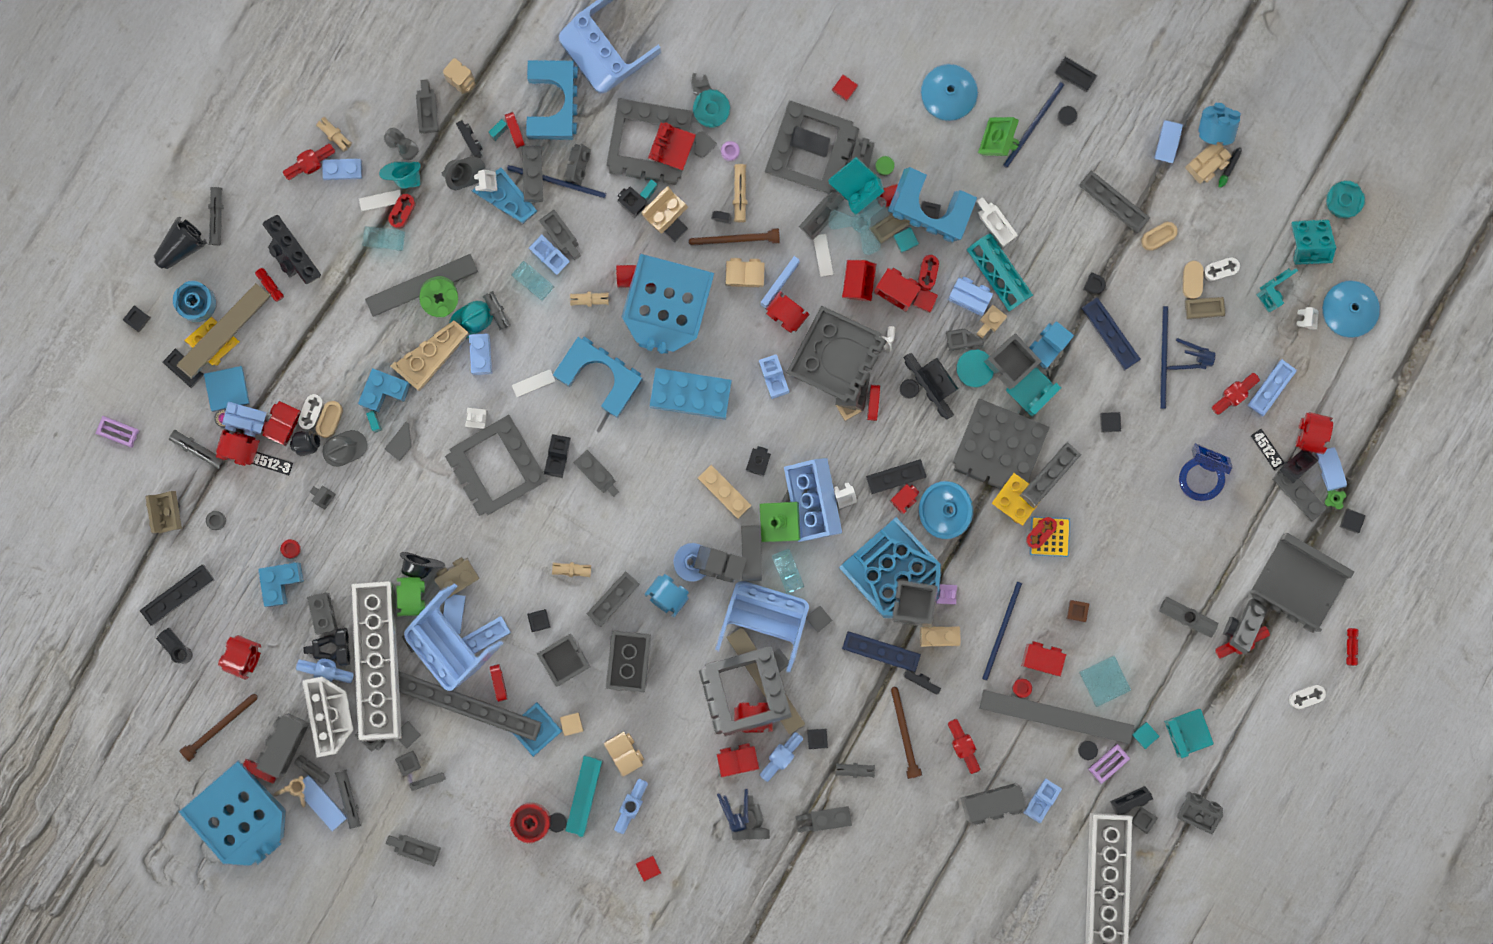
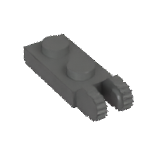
M849 806L812 811L809 814L796 816V820L799 821L812 819V825L800 826L797 828L798 833L852 826Z

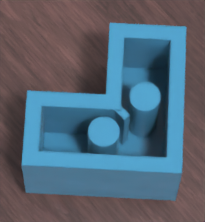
M1057 321L1053 325L1049 323L1040 333L1042 338L1038 342L1035 340L1029 347L1042 361L1039 365L1044 369L1048 368L1074 337L1071 332Z
M372 368L358 404L379 413L386 395L404 402L411 384Z
M296 562L258 569L264 607L287 604L285 585L304 582L301 563Z

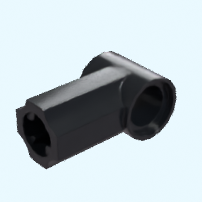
M168 627L157 636V641L169 653L174 662L186 664L191 661L193 656L191 649L183 644L171 628ZM180 650L185 652V657L182 660L178 658Z

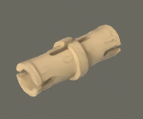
M325 117L321 118L322 122L319 120L316 126L328 136L327 138L330 141L335 142L343 152L347 151L346 147L350 148L352 143L340 133L341 130L339 128H335Z
M608 292L570 293L571 299H578L570 300L571 306L588 305V307H592V305H609L608 299H601L609 298Z
M553 562L552 575L590 577L591 565L574 564V562H570V564Z

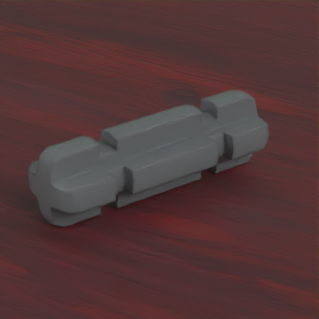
M298 756L294 763L296 766L302 767L304 772L314 779L317 778V781L323 785L329 780V774L325 771L321 772L322 769L311 761L307 762V758L304 756Z

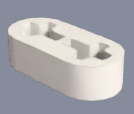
M1227 258L1211 263L1204 268L1203 276L1208 281H1216L1232 276L1239 271L1240 263L1235 258ZM1228 262H1230L1231 265H1235V268L1232 269V272L1230 269H1223V267H1226L1229 264ZM1211 267L1213 270H1220V272L1215 274V277L1212 274H1208Z
M312 394L305 400L298 420L299 425L305 430L315 428L324 407V401L320 396ZM318 398L319 406H315L313 411H311L312 404H310V401ZM312 413L310 417L312 424L305 426L303 419L308 418L309 414Z
M1312 685L1291 693L1288 701L1291 707L1303 709L1323 701L1326 692L1322 686ZM1314 689L1321 693L1318 695V699L1316 697L1309 698V695L1314 693ZM1296 695L1298 697L1305 696L1306 699L1300 701L1301 705H1299L1298 703H1294V700H1296Z

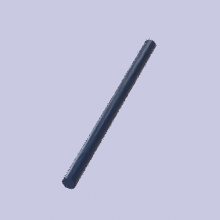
M1060 82L1020 139L1017 149L1011 152L1003 164L1004 167H1009L1064 87V83Z
M512 165L507 166L508 171L523 175L522 168ZM542 175L543 181L606 198L607 193Z
M1163 306L1160 409H1166L1168 306Z
M1017 581L983 674V680L987 681L1021 589V582Z

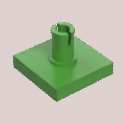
M989 117L978 153L983 156H1008L1009 149L1012 151L1016 150L1018 146L1013 143L1019 144V141L1013 137L1019 120L1014 117Z
M799 502L760 504L762 542L801 540Z

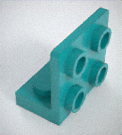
M857 157L828 180L829 184L848 200L850 210L855 215L884 192L881 179Z
M1292 221L1291 227L1296 243L1293 257L1294 265L1332 263L1336 244L1330 221Z
M1288 268L1275 277L1277 281L1273 278L1260 287L1261 291L1256 295L1269 313L1284 304L1282 294L1275 290L1274 287L1298 272L1297 268L1292 271Z
M1035 367L1014 388L1010 390L1006 388V392L1032 417L1062 387L1057 382L1053 384Z
M1199 708L1164 721L1178 758L1188 757L1190 753L1214 744L1202 710Z

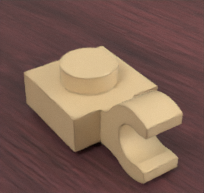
M992 305L980 319L984 325L976 335L982 339L990 329L995 332L1007 316Z

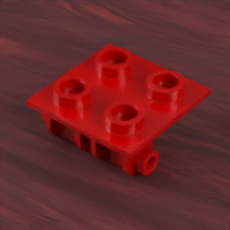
M660 123L648 159L684 170L696 134L673 127L669 123Z

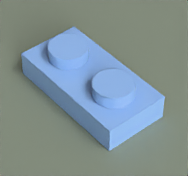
M361 159L322 161L324 180L362 179Z

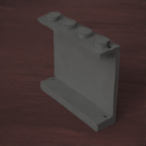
M1284 533L1250 594L1254 595L1253 598L1262 604L1266 602L1271 605V610L1279 614L1283 612L1288 615L1286 618L1290 621L1304 624L1303 628L1312 633L1314 631L1321 632L1322 629L1319 627L1347 579L1352 578L1354 571L1293 535Z

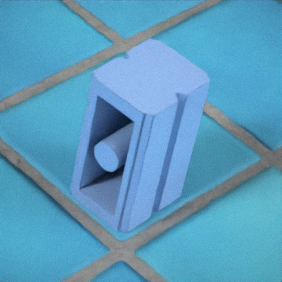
M967 277L958 278L948 301L982 316L993 295L990 293V289L983 285L978 287L972 284L973 281Z
M469 335V343L471 344V373L473 375L492 374L490 335Z
M228 402L222 425H226V430L236 432L237 429L244 430L245 435L255 437L256 434H261L266 412Z

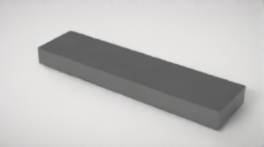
M1092 170L1078 185L1136 233L1150 219L1148 215Z
M1067 442L1020 496L1031 507L1035 508L1081 454Z

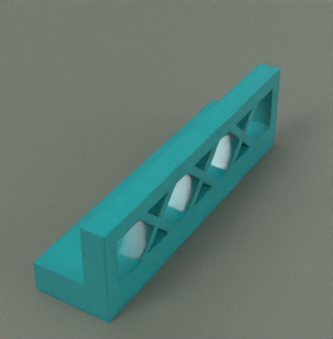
M991 233L980 238L966 249L1009 312L1033 296ZM978 245L983 250V257L978 256L974 250ZM987 262L993 264L994 272L988 271L986 268ZM997 277L1004 280V288L999 287L997 284ZM1008 293L1013 294L1017 299V302L1013 305L1008 300Z
M584 755L565 832L577 834L579 837L585 836L603 760Z

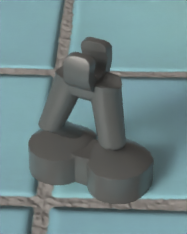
M390 128L385 133L384 141L387 146L398 148L399 154L403 159L411 160L419 153L418 146L409 138H405L404 134L397 128Z
M749 795L748 811H752L756 819L754 828L750 830L746 826V829L743 831L732 832V840L770 839V830L761 827L764 819L760 805L754 804L753 796ZM740 805L739 813L743 817L744 805Z

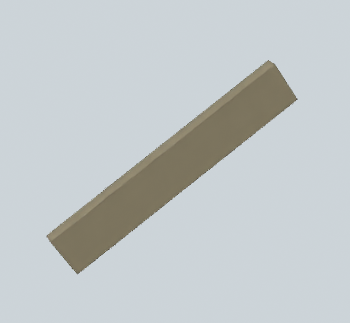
M255 283L177 364V367L192 379L270 298V294Z
M743 627L726 637L737 655L757 650ZM757 663L746 665V669L766 698ZM787 697L792 717L781 720V723L790 735L804 726L805 723Z

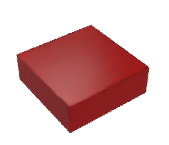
M843 74L832 88V91L845 101H848L857 89L858 84Z
M920 289L913 306L931 313L938 295Z
M653 855L636 863L643 881L661 874Z

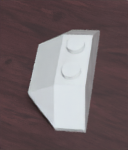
M324 677L303 680L317 757L336 754L354 730L347 693Z

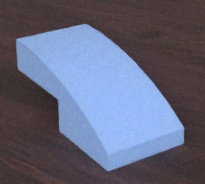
M1164 120L1154 159L1169 163L1174 162L1183 124Z
M542 234L529 247L556 275L570 262Z
M777 354L759 360L771 399L788 394L789 389Z
M1335 447L1327 449L1323 455L1316 453L1315 456L1322 470L1321 476L1327 490L1331 491L1346 487L1345 475Z
M1045 778L1023 813L1036 822L1041 823L1062 789Z

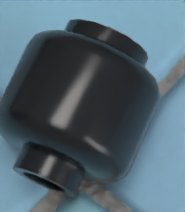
M310 429L296 432L290 441L291 450L299 456L314 454L317 452L318 447H320V438L317 433Z

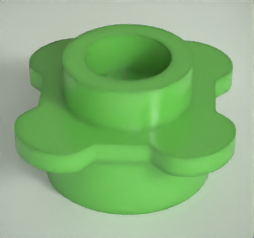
M1335 490L1327 491L1325 505L1342 509L1346 493Z

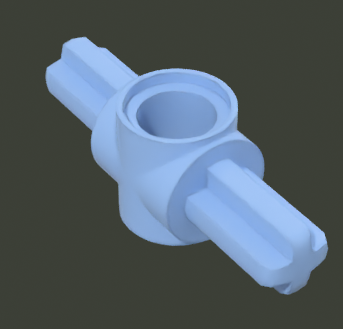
M300 659L296 666L297 671L314 674L313 678L324 677L330 682L334 679L351 683L354 676L353 672L337 669L335 662L330 659H320L317 663Z
M795 732L784 745L779 744L770 754V762L760 773V777L768 782L779 768L784 770L794 758L793 752L803 741V737Z
M638 779L631 794H627L619 810L621 815L614 827L616 832L624 834L631 819H635L643 803L641 798L648 785L646 781ZM628 801L635 802L637 806L635 811L630 812L626 809Z

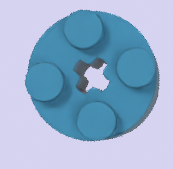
M1219 102L1214 103V106L1206 107L1201 115L1198 128L1199 137L1203 141L1217 145V142H1223V145L1232 144L1237 135L1241 113L1227 108L1225 104Z
M188 281L175 290L173 306L178 314L192 322H202L208 320L214 313L216 298L214 293L202 283ZM198 300L194 305L191 304L192 301Z
M658 575L644 595L646 597L650 595L652 597L650 601L665 613L671 611L673 613L671 616L676 617L688 601L687 595L689 592L682 586L677 587L674 585V580L668 575Z

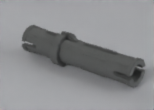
M210 187V204H208V209H210L209 245L219 246L221 245V213L224 209V205H222V188Z
M174 430L169 436V440L181 446L185 452H191L216 467V469H220L225 461L217 458L215 453L196 443L192 437L188 438L177 430Z
M347 769L334 773L344 805L343 813H346L349 829L362 826L357 812L358 805H355L348 779Z

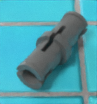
M494 291L482 296L499 330L501 331L509 327L510 323L503 312L504 308L500 306Z
M836 763V769H844V771L836 770V776H853V778H857V776L875 777V772H867V770H875V765Z

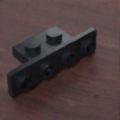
M275 215L262 223L272 237V241L268 246L269 252L272 257L276 258L282 271L289 278L298 273L307 285L321 277V273L279 215Z
M912 353L905 355L903 358L906 367L913 371L917 383L926 390L928 399L938 407L937 411L940 416L946 420L954 416V413L944 399L959 388L939 359L935 358L924 367H921Z

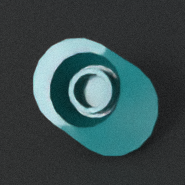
M392 162L380 169L379 176L384 180L394 181L401 189L417 187L421 184L419 173L421 164L419 162Z
M473 301L452 314L450 323L456 321L469 335L478 334L490 326L493 316L489 313L490 309L487 303Z

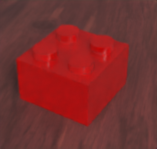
M887 268L874 293L907 312L921 287L918 286L919 283L914 279H906L901 276L902 272L899 270Z

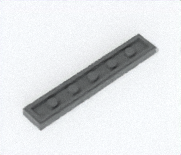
M468 254L365 298L372 316L375 317L419 298L423 283L430 278L443 276L454 283L477 273L478 269L471 254Z

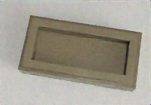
M892 213L872 226L870 230L879 243L882 244L911 224H909V220H900L893 217Z
M1224 297L1185 300L1186 320L1226 316Z

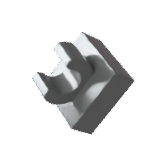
M323 485L320 489L313 486L310 490V493L314 495L311 501L324 510L336 495Z

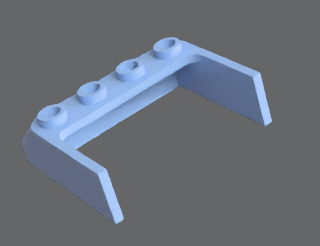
M613 0L595 1L577 14L559 34L561 45L598 93L608 92L661 54V47L658 44L632 64H626L591 18L593 14Z
M746 581L737 582L715 650L719 651L728 624L745 627L790 641L793 644L786 672L790 673L809 605L804 599Z
M456 584L441 590L404 632L407 643L441 686L448 691L457 688L476 673L503 645L502 641H499L486 648L477 658L440 612V606L458 587Z

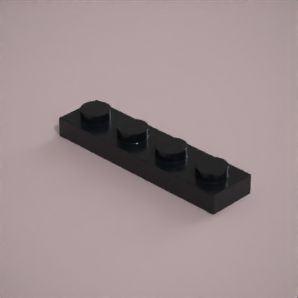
M202 564L139 611L149 625L153 626L215 579L205 565Z

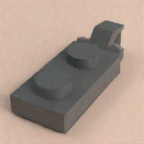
M428 79L420 80L421 90L417 91L416 95L419 133L439 132L436 94L434 89L430 90Z
M833 191L799 225V228L809 239L814 240L838 213V205L843 201L844 197L840 193Z
M552 210L539 220L561 252L563 251L565 255L569 252L574 260L581 256L575 248L579 245L577 239L555 210Z
M588 450L573 462L603 493L608 490L613 497L619 493L613 485L616 482L613 479L614 477Z
M389 835L386 841L387 845L395 847L394 852H397L398 855L430 866H435L441 850L439 846L406 835H399L398 838Z

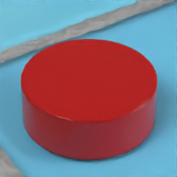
M288 539L282 543L280 551L285 558L293 559L300 554L301 547L297 541Z
M1017 679L1012 686L1013 693L1020 698L1028 697L1032 692V684L1027 679Z

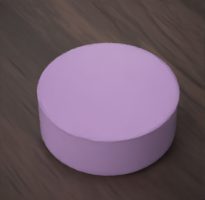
M728 141L722 145L721 155L725 160L734 161L739 157L740 148L737 143Z

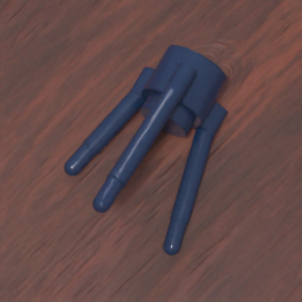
M1177 338V342L1199 351L1185 350L1184 353L1197 356V362L1200 364L1167 366V370L1206 369L1207 366L1212 367L1215 362V352Z
M748 789L744 790V817L741 816V813L733 814L727 796L724 795L722 799L721 794L718 793L717 797L728 820L731 832L745 830L746 824L749 823Z

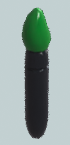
M1241 147L1234 151L1223 175L1220 176L1219 188L1227 184L1228 177L1242 153Z

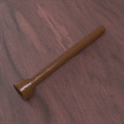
M772 228L768 233L690 238L688 243L693 246L768 240L772 244L780 243L779 228Z
M894 686L891 688V694L909 766L907 767L908 771H906L907 779L923 776L921 768L915 762L899 690Z
M251 694L195 743L181 748L179 751L188 762L194 759L197 750L258 699L257 695Z

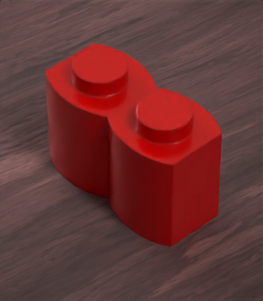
M281 401L274 404L270 411L272 416L269 422L266 421L262 427V436L286 446L298 424L301 411Z
M750 743L738 745L739 749L731 750V747L720 749V753L716 755L721 777L759 769L755 746H750Z

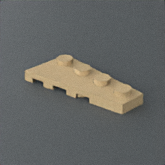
M452 321L435 333L432 338L424 341L418 348L407 353L401 360L394 362L390 366L420 391L467 338L469 333L456 321Z

